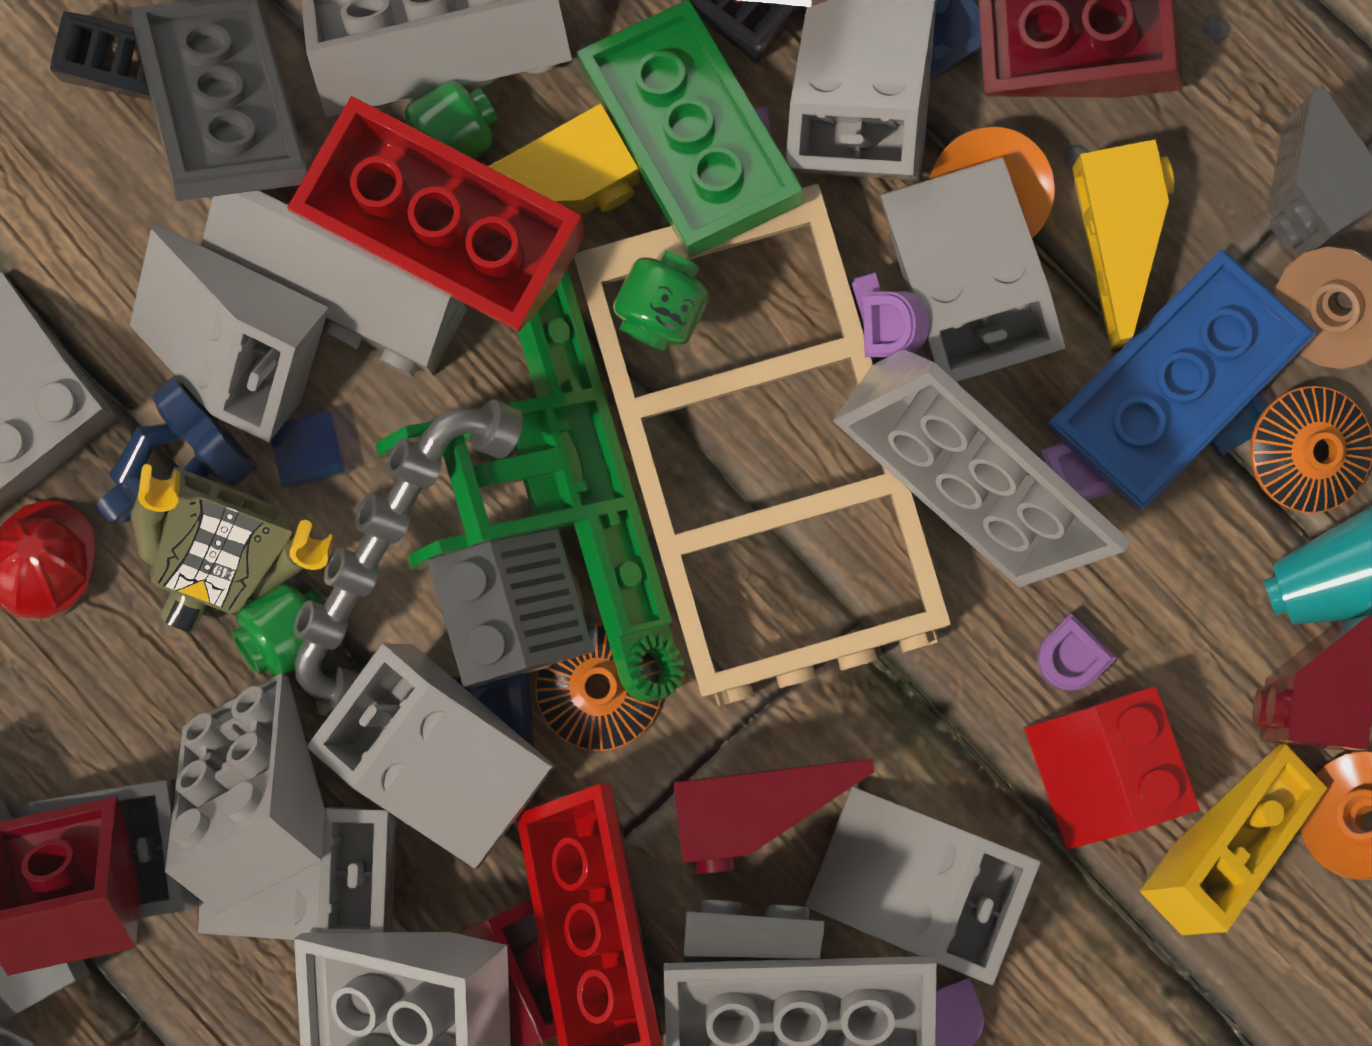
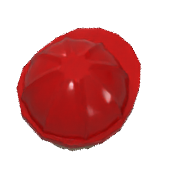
M45 500L23 506L1 525V608L15 617L35 622H49L52 619L65 615L86 593L94 572L96 545L93 527L80 510L64 502Z

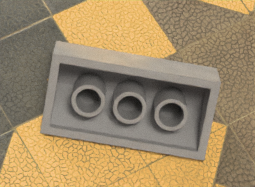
M301 0L306 53L326 117L341 114L351 96L373 107L400 100L411 102L445 81L454 80L463 86L482 87L499 77L525 71L528 73H542L551 70L557 64L572 61L559 0Z
M259 190L213 196L202 238V247L329 307L324 322L326 326L322 333L333 340L357 350L360 342L363 341L383 351L379 359L380 362L413 378L417 369L434 376L467 311L464 303L288 211L287 204Z

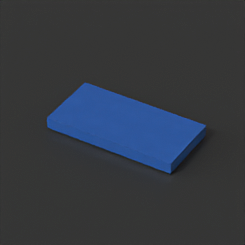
M1221 249L1048 423L1047 429L1141 514L1313 339L1316 332L1228 253Z

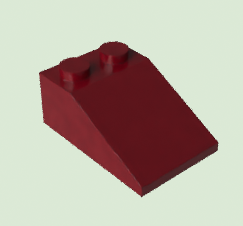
M979 0L984 93L986 96L1123 98L1183 90L1177 0Z
M858 759L675 781L673 784L683 863L697 862L698 874L737 869L736 857L751 855L874 773L873 760Z

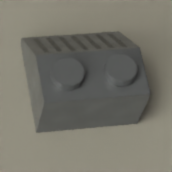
M1324 85L1314 90L1283 123L1267 206L1268 211L1273 216L1270 220V225L1275 236L1286 249L1290 251L1295 249L1300 256L1308 250L1326 245L1372 213V154Z
M558 528L489 541L427 560L463 687L472 689L594 652Z

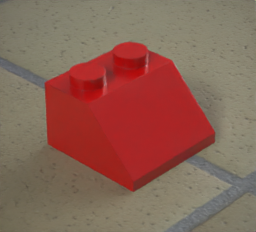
M1157 686L1143 687L1023 728L1066 850L1137 832L1200 810Z

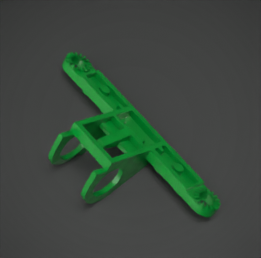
M567 272L562 277L554 293L523 329L518 332L537 398L504 403L520 410L523 418L522 430L514 447L516 456L472 466L466 442L471 441V434H463L454 438L447 445L442 455L465 534L440 539L407 555L410 570L429 569L427 562L429 559L489 541L557 528L559 532L575 528L620 682L627 693L636 700L653 702L668 697L676 692V688L681 686L680 678H683L685 671H681L684 661L683 659L679 660L678 657L681 653L675 647L669 624L672 623L669 609L570 275ZM433 421L404 426L379 440L375 444L378 459L388 458L393 446L400 439L404 438L418 444L423 433ZM523 481L533 516L490 525L479 489ZM645 653L650 654L658 663L660 677L657 684H651L652 681L650 679L645 680L646 674H641L640 672L644 670L643 666H639V663L643 662V659L640 657L644 656Z

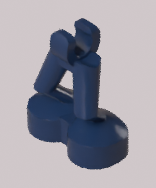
M176 375L170 378L152 395L158 413L165 423L137 427L116 464L110 470L109 476L117 486L112 488L98 501L97 507L102 515L111 522L125 523L131 519V511L139 492L142 467L144 464H147L150 454L156 445L181 439L186 440L193 448L195 456L183 470L204 478L210 473L217 480L231 486L240 484L258 468L254 460L232 434L218 423L217 417L208 412Z

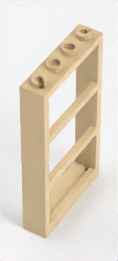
M819 183L802 188L804 204L692 258L688 257L671 226L578 252L574 256L701 698L714 695L718 707L755 696L751 684L776 677L779 689L815 679L816 675L813 668L815 665L838 659L842 671L877 661L874 648L899 641L902 653L938 643L936 630L951 625L912 493L883 466V475L676 535L674 534L642 419L847 360L851 362L858 386L873 365L871 357H865L864 333ZM810 225L843 338L635 398L603 290V284L626 278L632 264L641 257H651L660 260L665 250L690 260ZM891 496L925 612L715 673L681 556Z

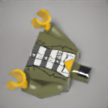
M144 464L142 467L139 492L131 511V521L138 555L145 563L150 565L151 583L159 588L170 591L160 614L161 619L167 624L183 631H195L206 605L230 614H236L241 610L246 601H252L279 584L287 582L302 570H317L326 566L335 536L329 534L328 538L324 540L310 538L312 522L305 519L300 521L295 536L289 539L292 534L289 510L178 467H174L169 480L153 478L151 476L152 465Z

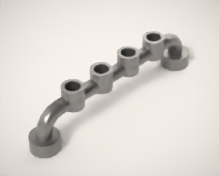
M490 400L481 409L465 407L450 410L433 421L423 433L418 444L403 438L393 446L387 461V473L389 476L396 478V482L386 498L370 493L362 500L357 510L355 526L358 531L366 534L355 552L341 547L333 551L325 567L324 580L327 585L333 586L334 589L324 605L313 601H306L299 609L294 622V635L296 638L303 640L295 659L296 679L307 694L317 699L316 706L320 715L329 717L360 674L334 666L325 675L321 671L322 660L328 649H336L342 642L347 630V617L359 596L365 597L373 589L378 577V564L390 543L395 544L404 536L410 521V509L422 489L430 488L438 478L442 466V454L447 445L459 435L471 434V443L474 449L498 459L504 458L513 450L519 439L523 423L520 410L496 400Z

